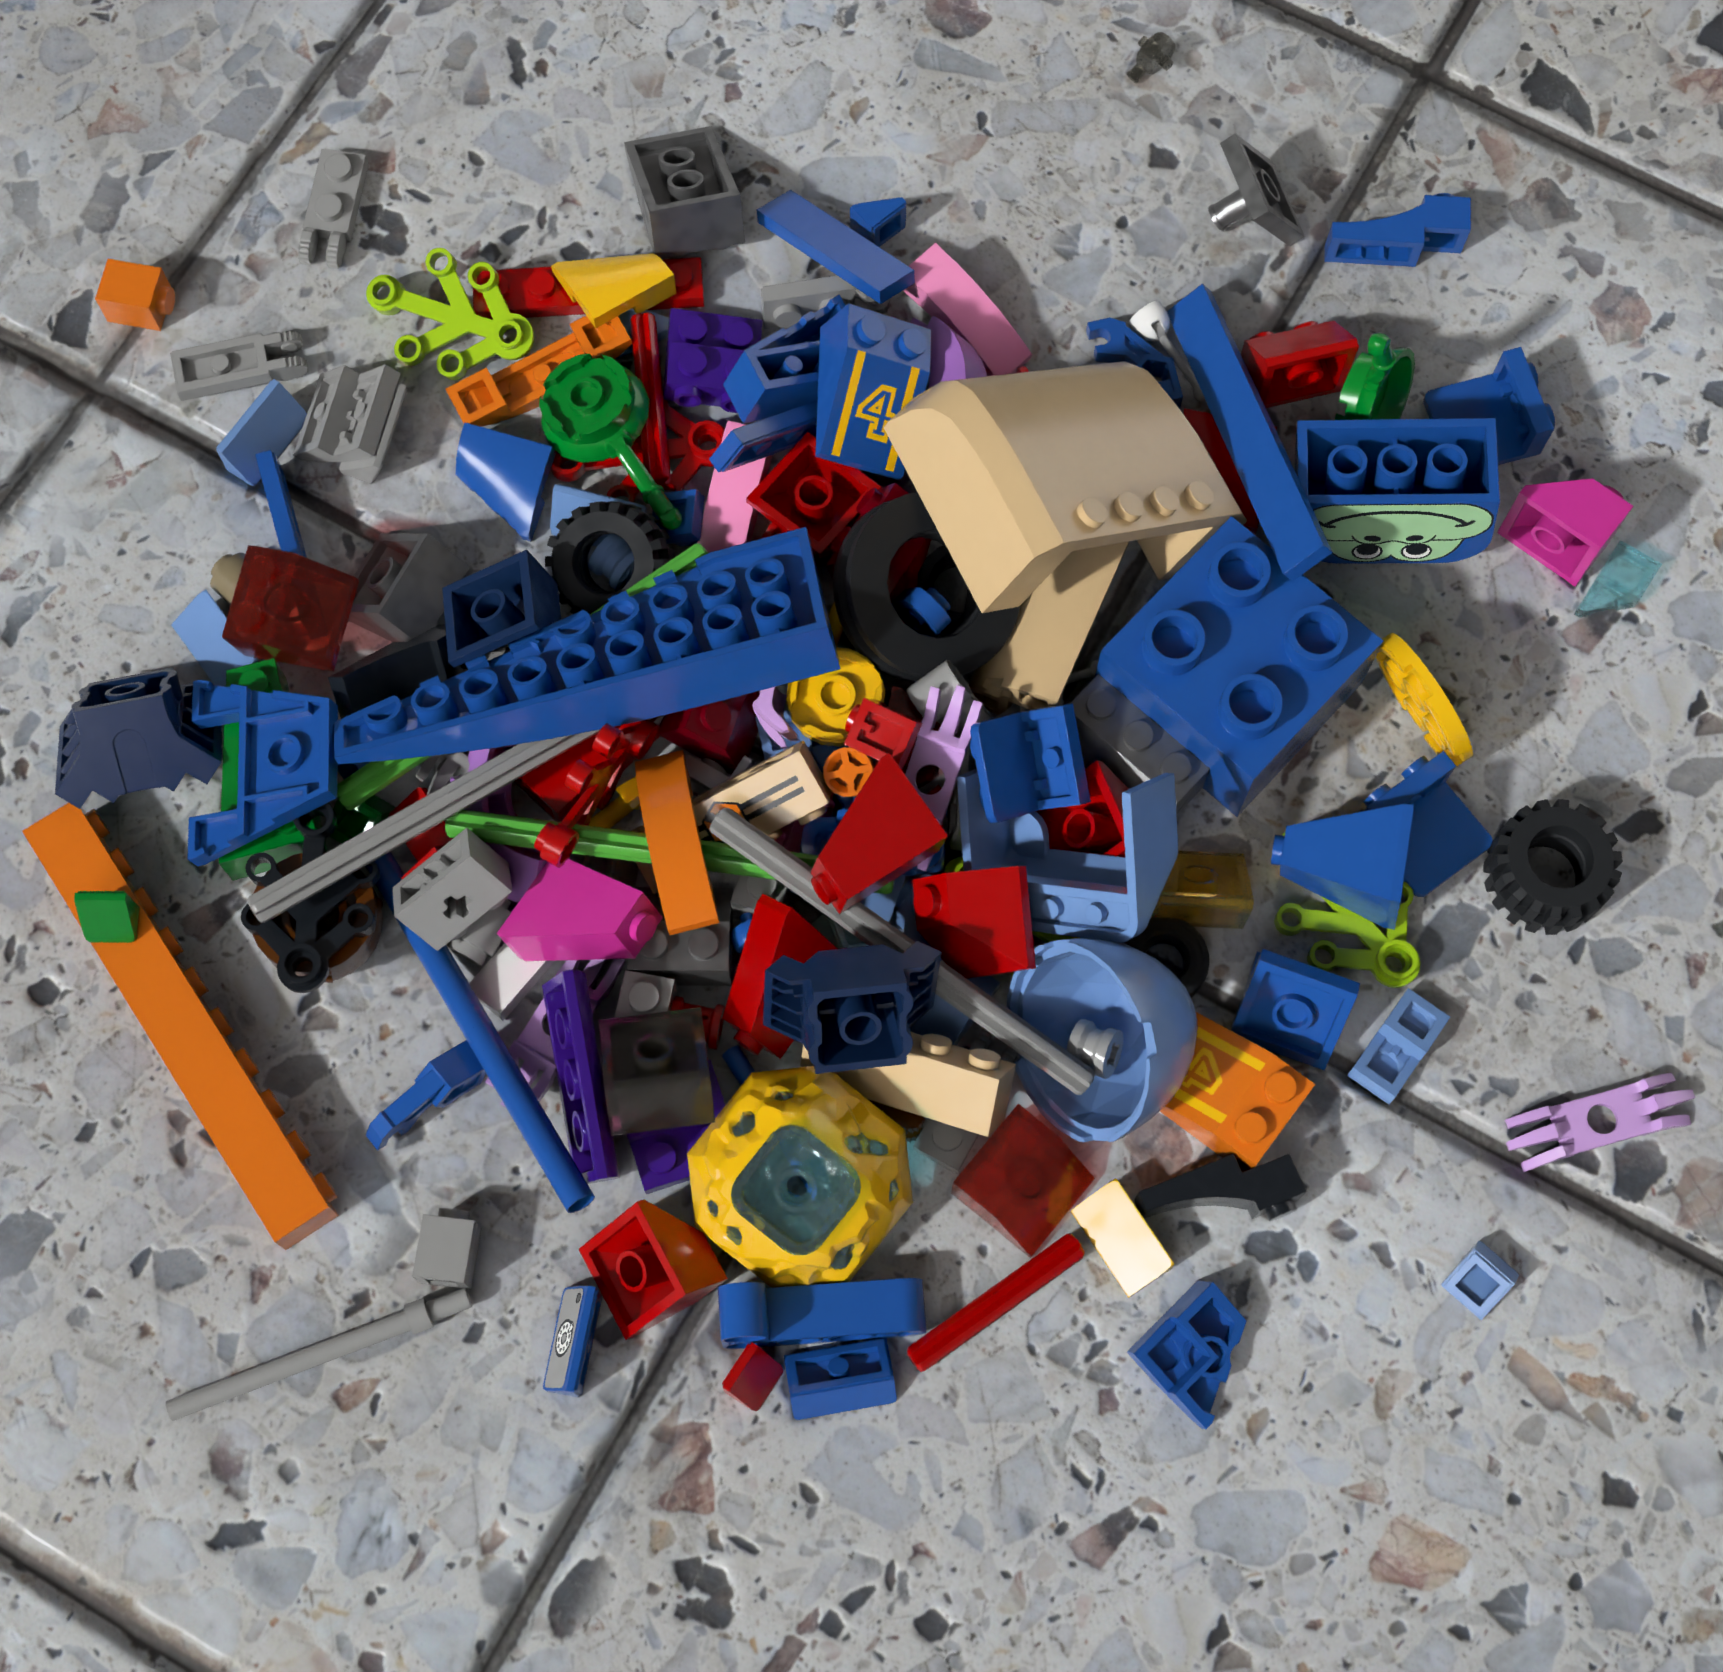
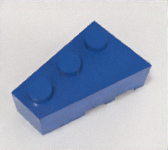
M840 295L830 299L828 304L814 313L810 311L803 315L798 323L786 330L781 328L744 350L723 383L743 423L759 421L818 400L820 327L845 307Z

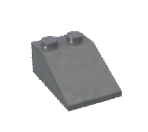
M712 126L624 142L645 229L654 254L661 259H677L688 253L709 249L723 250L731 245L745 243L740 193Z

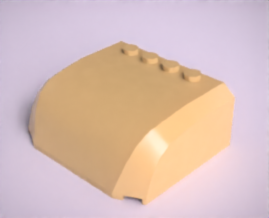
M1126 361L941 381L914 397L883 427L981 613L1019 607L1072 551L1138 540L1159 580L1172 578L1231 516L1242 525L1247 522L1203 442L1178 406L1147 370Z

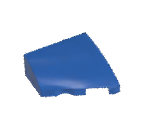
M465 422L457 450L456 476L471 491L480 496L491 510L500 515L514 528L523 540L531 542L545 504L541 495L556 452L553 446Z
M1197 1280L1127 1353L1201 1429L1206 1430L1213 1423L1215 1417L1210 1412L1220 1382L1226 1383L1232 1366L1230 1362L1231 1351L1240 1342L1247 1320L1214 1282Z

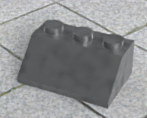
M1099 674L1071 702L1074 706L1085 769L1096 760L1102 761L1128 789L1163 773H1174L1176 815L1203 788L1210 768Z

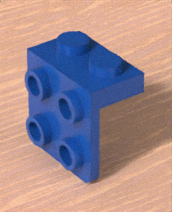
M1522 347L1503 351L1493 374L1429 390L1423 399L1429 419L1496 418L1498 465L1541 454L1555 428L1553 410L1548 403L1543 402L1538 389L1539 381L1536 368L1533 363L1527 362Z
M1073 703L1024 710L977 722L971 726L970 749L976 761L979 777V798L989 823L1003 822L1038 810L1076 806L1091 802Z
M1444 751L1430 761L1425 756L1420 757L1402 772L1403 781L1392 789L1386 783L1377 788L1363 801L1367 806L1365 811L1399 804L1414 805L1404 882L1412 888L1414 895L1417 897H1425L1485 853L1493 842L1488 831L1446 783L1456 765Z

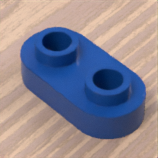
M920 587L905 589L891 603L902 621L919 634L932 637L938 636L951 622L947 611L951 608L950 604L932 587H929L926 591Z

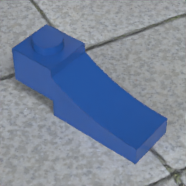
M1449 193L1424 195L1421 205L1397 215L1369 221L1332 222L1325 243L1324 262L1416 267L1422 251L1461 254L1471 231V197H1455Z

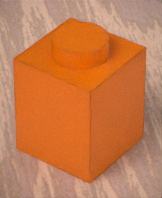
M107 259L95 300L107 322L161 331L165 316L170 315L173 311L175 291L170 286L160 267Z

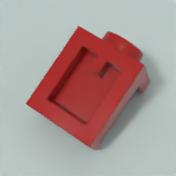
M863 698L861 705L857 704L848 716L845 730L849 733L844 745L878 761L881 757L890 753L898 766L903 769L923 723L887 707V704L882 701Z

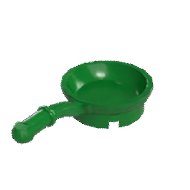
M1372 334L1367 348L1369 353L1362 352L1357 357L1341 390L1338 402L1347 405L1345 416L1336 413L1335 420L1400 419L1413 382L1415 358L1412 350L1407 347H1397L1392 350L1390 346L1391 339L1386 334Z
M580 354L560 363L546 378L543 384L546 391L543 400L540 396L539 402L542 412L541 425L548 444L553 446L554 450L562 457L581 463L604 461L610 457L613 459L618 456L626 471L643 494V501L649 504L658 516L660 524L668 530L677 529L682 522V515L679 509L672 505L664 493V488L655 482L631 448L634 445V441L640 436L649 416L650 398L642 380L628 368L606 355H602L604 359L592 358L591 354Z

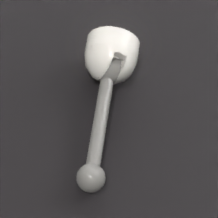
M1159 300L1147 304L1133 315L1129 324L1142 339L1153 342L1160 341L1194 388V398L1199 402H1205L1206 400L1193 371L1166 335L1170 328V317Z

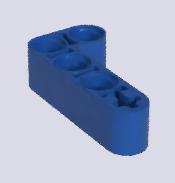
M919 1278L766 1288V1285L760 1282H740L718 1287L720 1339L723 1348L745 1349L747 1344L752 1342L761 1348L908 1337L927 1333L923 1280Z

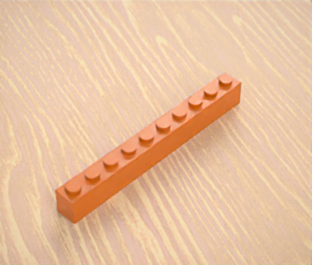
M67 803L22 831L80 926L74 902L75 893H78V891H125L140 907L137 938L134 942L91 944L274 1242L287 1250L338 1217L339 1215L331 1204L333 1200L338 1198L335 1190L322 1172L314 1176L304 1160L312 1155L296 1130L288 1134L278 1119L286 1114L283 1107L270 1088L264 1092H261L253 1079L255 1075L260 1073L258 1067L244 1047L238 1051L234 1049L227 1037L234 1032V1029L218 1006L213 1010L209 1009L202 995L209 992V989L193 966L187 970L184 969L177 955L184 951L181 944L168 926L160 930L152 916L158 913L159 909L143 886L135 890L128 876L135 871L119 847L111 851L103 838L110 834V831L97 811L92 809L86 813L82 807L79 809L71 803Z

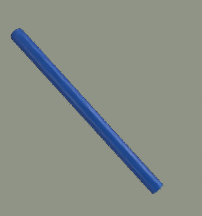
M390 851L375 860L380 869V879L376 886L394 915L392 887L402 880L401 877L404 873ZM366 865L368 873L371 874L372 866ZM395 918L566 1211L574 1213L585 1208L595 1198L592 1190L447 945L438 951Z

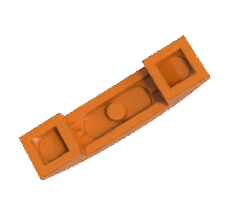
M585 315L570 323L573 333L492 375L486 367L447 387L445 390L463 423L466 422L484 427L526 413L539 407L540 396L543 400L546 391L543 384L548 375L560 363L580 354H591L592 358L604 359L602 355H606L616 359L632 344V340L620 318L617 316L595 329Z
M683 750L635 762L642 818L669 935L720 923L711 879L706 868L692 800L693 792Z

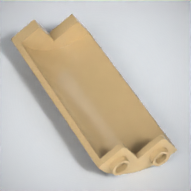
M1130 541L1072 551L1020 605L1016 624L1008 640L990 661L974 670L968 683L973 695L983 703V706L988 711L1000 715L1010 708L1012 703L1029 710L1061 704L1064 688Z

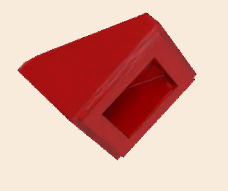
M753 1342L751 1344L748 1343L722 1382V1388L726 1394L750 1410L758 1411L783 1374V1368Z

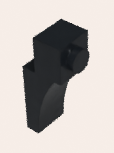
M440 624L408 642H392L331 675L328 679L335 702L338 705L340 718L342 719L393 695L403 700L413 695L415 690L421 687L419 683L437 675L442 682L467 671L468 668L465 663L453 667L448 662L445 624Z
M1231 1154L1138 1192L1134 1203L1144 1219L1181 1208L1224 1206L1248 1210L1251 1219L1266 1214L1270 1222L1298 1210L1295 1202L1307 1191L1290 1154L1245 1172L1241 1171L1235 1155Z

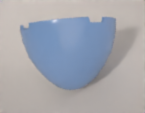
M1074 938L1051 941L1039 945L1034 949L1036 969L1014 972L1007 995L1006 1007L1065 1050L1067 1049L1072 1030L1080 1019L1093 1021L1096 1027L1101 1030L1111 1027L1121 1030L1124 1038L1123 1048L1113 1074L1108 1079L1095 1075L1093 1082L1082 1095L1074 1094L1020 1054V1058L1014 1062L1016 1064L1015 1070L1028 1096L1042 1116L1059 1131L1079 1142L1093 1140L1114 1142L1152 1119L1171 1101L1181 1087L1189 1070L1197 1039L1198 1025L1193 1001L1182 982L1157 959L1125 943Z

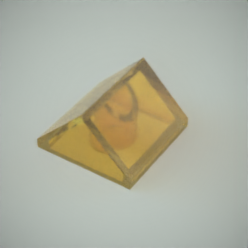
M1178 851L1175 864L1151 918L1181 919L1193 927L1243 929L1253 910L1254 904L1244 854Z

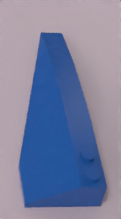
M803 527L710 552L695 559L697 567L677 576L673 570L653 578L655 586L629 597L627 591L621 592L608 598L609 602L598 612L589 615L585 610H581L508 643L510 651L489 661L485 654L465 663L468 670L441 682L437 675L419 683L421 687L416 689L413 695L403 700L393 695L334 722V758L338 764L386 761L475 751L553 739L600 730L606 723L614 727L647 720L840 670L834 635L807 528Z

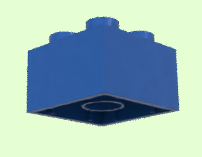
M1231 516L1103 647L1095 677L1098 674L1209 767L1210 770L1203 789L1238 817L1358 689L1365 679L1383 640L1303 574L1294 581L1283 575L1273 550Z

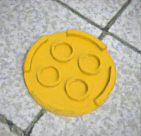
M1391 632L1381 638L1383 643L1376 656L1378 665L1403 710L1407 709L1414 722L1423 732L1429 731V733L1423 736L1424 740L1437 755L1444 751L1456 767L1473 756V749L1466 730L1431 672L1412 648L1397 634Z

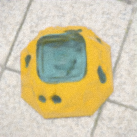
M814 1066L752 1072L687 1153L695 1227L771 1288L850 1282L913 1203L905 1129L834 1072L815 1074ZM801 1176L807 1181L808 1188L803 1194L796 1195L790 1192L787 1182L791 1177Z

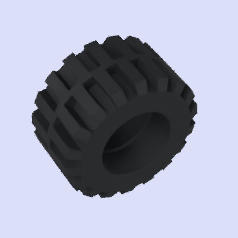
M623 502L589 503L590 506L578 507L571 511L572 516L569 519H562L556 527L560 530L557 536H550L547 546L553 548L552 555L545 556V567L551 566L552 577L557 582L561 605L568 604L572 607L570 610L572 614L585 610L590 615L608 603V598L626 591L669 562L670 559L675 558L674 548H668L666 542L670 536L666 529L658 527L656 524L659 521L652 514L642 512V508L638 506L624 504ZM611 533L622 537L630 546L634 556L632 577L618 591L602 589L592 579L588 569L590 548L604 534Z
M1548 799L1537 801L1532 808L1526 805L1518 810L1513 818L1511 817L1487 850V853L1490 855L1484 861L1483 872L1490 874L1484 882L1486 891H1495L1497 894L1492 901L1493 905L1497 910L1505 907L1510 912L1506 918L1508 921L1515 925L1520 919L1526 922V931L1536 933L1543 926L1546 935H1557L1563 927L1566 932L1577 929L1583 922L1586 923L1611 898L1615 892L1613 888L1620 882L1622 872L1616 870L1623 862L1622 852L1613 851L1612 848L1618 840L1614 832L1606 834L1602 828L1607 822L1600 815L1593 820L1587 816L1590 808L1579 804L1574 810L1569 808V800L1558 799L1551 807ZM1534 847H1548L1563 854L1574 869L1575 886L1558 888L1550 886L1539 879L1530 866L1528 850Z

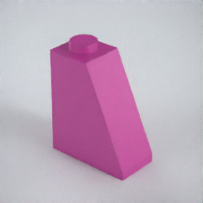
M568 859L560 868L549 862L544 865L501 926L497 935L518 958L524 961L635 959L645 943L653 937L663 917L642 891Z

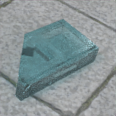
M1620 540L1574 615L1581 618L1595 612L1611 609L1618 611L1635 607L1662 564Z

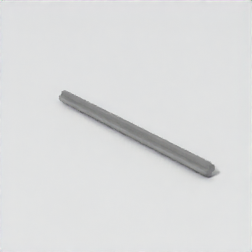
M600 730L517 744L250 895L247 901L251 911L258 921L266 923L596 735Z
M723 808L712 821L709 828L712 834L868 946L883 944L904 953L915 943V941L861 902H858L841 914L837 912L832 903L829 905L823 903L811 883L813 878L810 873L812 867L730 808ZM940 961L935 994L1074 1094L1082 1095L1088 1089L1095 1077V1072L1092 1068L946 963Z

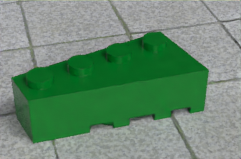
M275 658L226 670V687L234 684L247 686L253 691L272 693L273 690L290 692L287 679ZM239 722L224 725L221 812L237 808ZM316 816L310 821L309 828L320 829L322 827L320 816ZM291 821L220 857L219 864L232 881L248 877L245 867L252 855L267 853L278 863L294 854L303 853L304 837L300 834L294 822ZM325 843V852H328L327 845ZM259 864L255 869V875L269 871L271 864Z

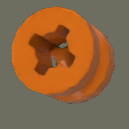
M842 747L833 751L827 757L823 766V778L826 785L835 794L843 797H854L858 795L875 766L870 756L851 747Z

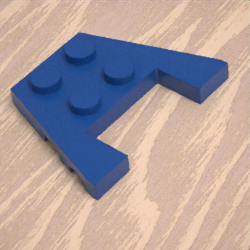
M206 680L193 681V723L204 729L239 722L237 808L234 810L189 817L187 860L196 866L206 865L337 798L338 763L334 758V722L338 720L337 704L326 697L277 690L267 693L253 691L247 686L231 684L230 687L214 685Z

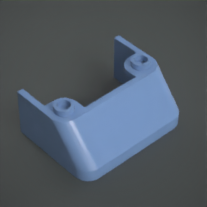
M977 769L957 776L964 871L1026 866L1032 931L1123 943L1140 935L1146 929L1178 856L1174 773H1163L1122 792L1125 857L1050 849L1047 825L1037 812H1031L999 823H989L979 798L980 783Z

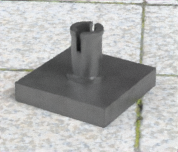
M1236 133L1222 141L1220 145L1239 189L1208 207L1209 214L1217 228L1224 232L1230 226L1251 215L1254 222L1288 246L1304 238V233L1273 162Z

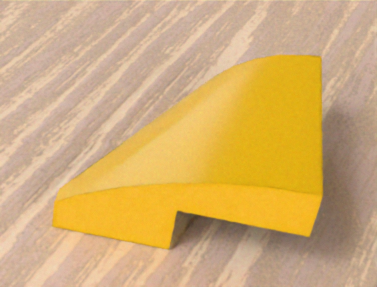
M654 253L562 261L551 265L552 272L573 303L578 302L595 329L631 308L635 313H642L676 294L674 274L665 262Z

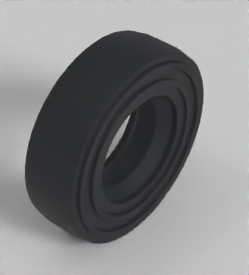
M1170 916L1152 917L1146 929L1140 935L1123 942L1145 954L1148 949L1156 944L1163 943L1175 947L1183 958V969L1176 977L1185 986L1191 998L1201 989L1206 980L1210 965L1207 945L1201 934L1186 921Z

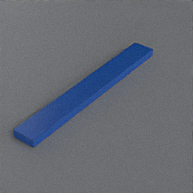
M1202 283L1170 308L1167 313L1283 575L1294 581L1333 552L1212 291Z

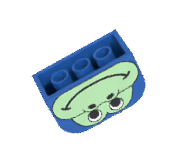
M1496 418L1297 421L1295 472L1333 552L1321 562L1335 564L1449 563L1473 557L1486 549L1491 543L1500 504Z

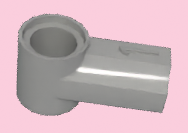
M945 660L909 686L906 691L917 710L924 717L930 687L939 688L941 693L936 722L941 725L956 686L965 687L961 718L957 734L954 736L960 738L973 700H979L973 695L969 685L958 669L949 660ZM982 706L979 722L993 719L991 713Z

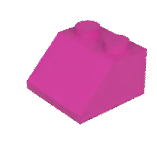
M1593 478L1525 485L1519 492L1497 533L1576 587L1607 547L1633 508V505L1625 501L1619 491L1613 487L1602 485Z

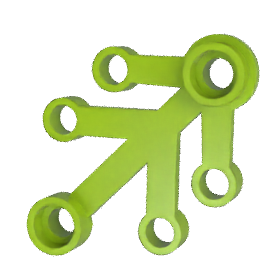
M444 248L432 249L427 254L425 263L427 269L439 279L450 305L406 291L403 284L390 275L375 277L367 287L366 297L369 304L383 315H395L404 310L443 323L417 338L412 335H404L396 341L394 346L395 355L406 365L415 366L420 364L429 353L469 333L484 337L485 339L461 353L453 349H447L441 352L437 358L436 366L438 371L449 380L461 379L468 369L496 355L505 360H518L527 355L533 347L535 333L531 323L522 315L510 312L498 286L499 275L486 262H477L471 266L468 271V281L478 292L483 294L493 320L476 315L456 272L457 261ZM443 256L447 257V266L443 270H435L436 260ZM489 271V281L483 285L477 284L479 273ZM382 286H389V296L379 300L377 297L378 290ZM508 329H516V339L513 342L505 343L503 340L504 333ZM415 343L417 347L416 353L412 357L405 358V347L408 344ZM450 358H458V368L453 372H447L445 368L447 361Z
M1403 882L1402 889L1405 903L1400 904L1395 930L1386 928V936L1373 922L1324 897L1322 898L1335 912L1303 909L1296 903H1286L1279 908L1275 915V927L1283 935L1294 936L1301 930L1356 935L1369 949L1337 948L1331 941L1320 940L1308 952L1307 962L1310 966L1327 972L1332 971L1334 967L1371 971L1378 982L1391 988H1400L1410 984L1420 970L1419 954L1415 947L1406 941L1408 907L1414 897L1412 888L1406 882ZM1286 912L1295 914L1298 917L1299 924L1296 926L1286 925L1282 920V914ZM1320 949L1328 951L1332 957V962L1329 964L1320 963L1315 957V951ZM1395 957L1399 959L1402 964V970L1397 972L1390 970L1386 965V958Z

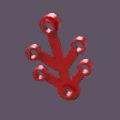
M664 400L666 427L681 437L667 439L669 459H683L672 472L671 482L662 487L664 490L682 491L702 466H713L709 458L720 446L725 428L710 420L700 421L695 424L671 408L668 401ZM640 434L631 448L643 463ZM710 441L715 443L716 447L710 450H703L700 448V445ZM556 452L551 472L557 479L571 482L582 477L585 471L623 466L617 456L613 459L610 457L604 461L585 463L574 461L577 463L575 467L562 469L561 465L571 459L564 458ZM628 474L620 485L610 488L606 496L613 498L625 496L629 499V502L636 503L635 497L640 490Z
M651 719L623 724L619 729L606 723L600 729L593 742L592 750L608 758V760L591 766L579 759L572 766L564 785L580 794L581 797L561 823L555 825L548 822L542 828L534 843V848L540 851V858L557 868L564 865L579 839V832L572 828L575 824L589 826L596 808L602 810L606 807L615 792L616 785L631 755L640 760L651 748L659 731L658 724L652 722Z

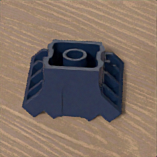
M174 667L88 683L86 687L79 691L80 700L72 704V709L60 725L55 795L80 809L92 791L112 803L116 801L119 795L152 788L166 787L174 792L186 773L207 785L222 763V725L201 729L192 722L193 683L180 685L177 671L174 670Z
M916 941L904 953L883 944L818 951L804 964L782 955L765 970L763 1025L803 1043L808 1051L809 1059L814 1065L815 1074L907 1064V1055L913 1047L910 1027L934 1006L942 952Z

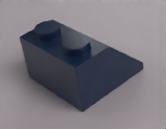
M527 549L442 588L448 662L453 667L459 666L561 619L557 582Z

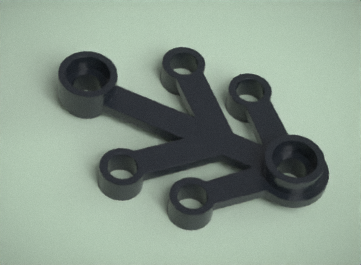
M329 802L293 820L296 828L304 837L301 867L325 854L326 838L331 836L337 827V815ZM324 816L326 818L324 826L320 829L309 828L310 821L314 817ZM256 853L246 863L245 869L248 877L258 886L266 887L283 877L277 862L267 853ZM375 860L367 864L372 866V872L368 877L364 879L356 878L355 871L325 888L322 892L316 893L287 910L296 920L295 942L275 924V917L266 923L254 926L250 924L253 912L247 904L241 912L242 924L250 933L260 935L279 956L277 974L280 981L289 990L297 993H308L318 989L328 977L330 970L329 959L354 937H366L374 931L376 927L374 913L367 905L356 903L345 910L342 922L317 941L318 923L358 888L368 889L379 881L380 869ZM259 864H271V869L267 875L262 877L255 876V869ZM359 913L368 915V921L364 926L359 928L351 926L352 918ZM310 961L313 963L312 971L308 975H296V968L301 962Z

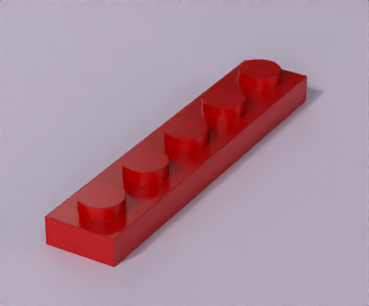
M701 257L663 259L674 274L676 294L648 310L704 307ZM551 266L496 270L499 275L498 286L511 313L522 315L525 318L585 314L577 301L573 303L552 272ZM482 271L479 273L477 284L483 285L487 283L490 279V272ZM473 287V309L476 315L493 320L483 294Z

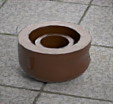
M303 853L294 854L277 863L283 877L301 867ZM360 869L356 871V878H366ZM257 885L254 893L258 892L259 890L265 887ZM373 887L368 889L358 888L339 905V918L335 926L343 921V914L349 906L361 903L367 905L374 913L376 927L366 937H354L329 959L330 970L325 981L327 983H333L335 980L354 973L366 963L376 949L382 933L383 902L378 898ZM285 911L275 917V924L295 942L296 920L288 911ZM365 913L355 915L352 918L351 926L355 928L364 926L368 921V915ZM254 914L251 916V925L257 926L262 924L256 919ZM252 934L257 946L277 968L279 956L260 935ZM310 961L301 962L296 968V975H308L312 971L313 963Z

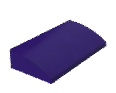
M580 970L562 971L544 983L542 988L570 1155L587 1184L618 1179L620 1175L586 974Z

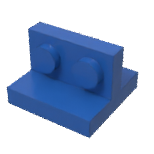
M1262 949L1261 953L1256 952L1252 962L1244 995L1230 1030L1268 1051L1325 1071L1358 996L1360 983Z

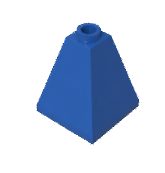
M1399 804L1286 826L1285 836L1275 834L1271 864L1280 865V876L1383 928L1395 930L1401 903L1414 805Z

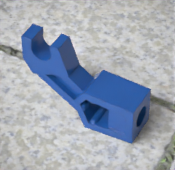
M1109 317L1087 323L1086 333L1088 340L1102 337L1108 341L1104 345L1095 346L1094 358L1096 362L1113 363L1126 361L1147 370L1154 377H1160L1162 381L1158 383L1178 408H1181L1183 394L1173 358L1165 357L1128 328L1126 322Z
M467 1040L429 1061L414 1080L416 1083L384 1111L380 1112L369 1124L366 1137L377 1151L386 1146L389 1138L396 1132H399L401 1136L407 1133L420 1115L432 1104L435 1107L444 1108L482 1083L486 1072Z

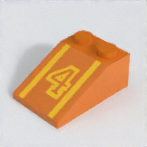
M1196 1012L1198 1025L1197 1039L1189 1070L1179 1090L1160 1112L1220 1157L1224 1158L1234 1154L1241 1171L1245 1172L1258 1164L1315 1084L1275 1054Z

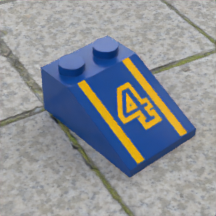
M850 303L820 327L815 457L896 480L903 477L905 468L883 427L914 397L926 391L930 375L931 329Z

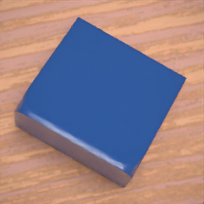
M902 197L858 203L850 207V228L878 247L882 246L906 226V201Z

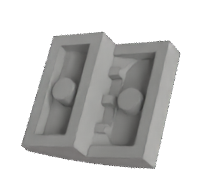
M386 364L363 373H358L346 365L321 373L293 456L300 460L315 462H346L374 457L401 373Z

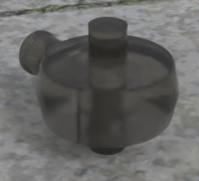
M1163 32L1155 33L1149 39L1143 36L1138 42L1141 48L1136 56L1137 64L1126 75L1137 84L1146 73L1151 75L1162 68L1166 71L1169 70L1174 63L1170 58L1176 48L1172 38Z

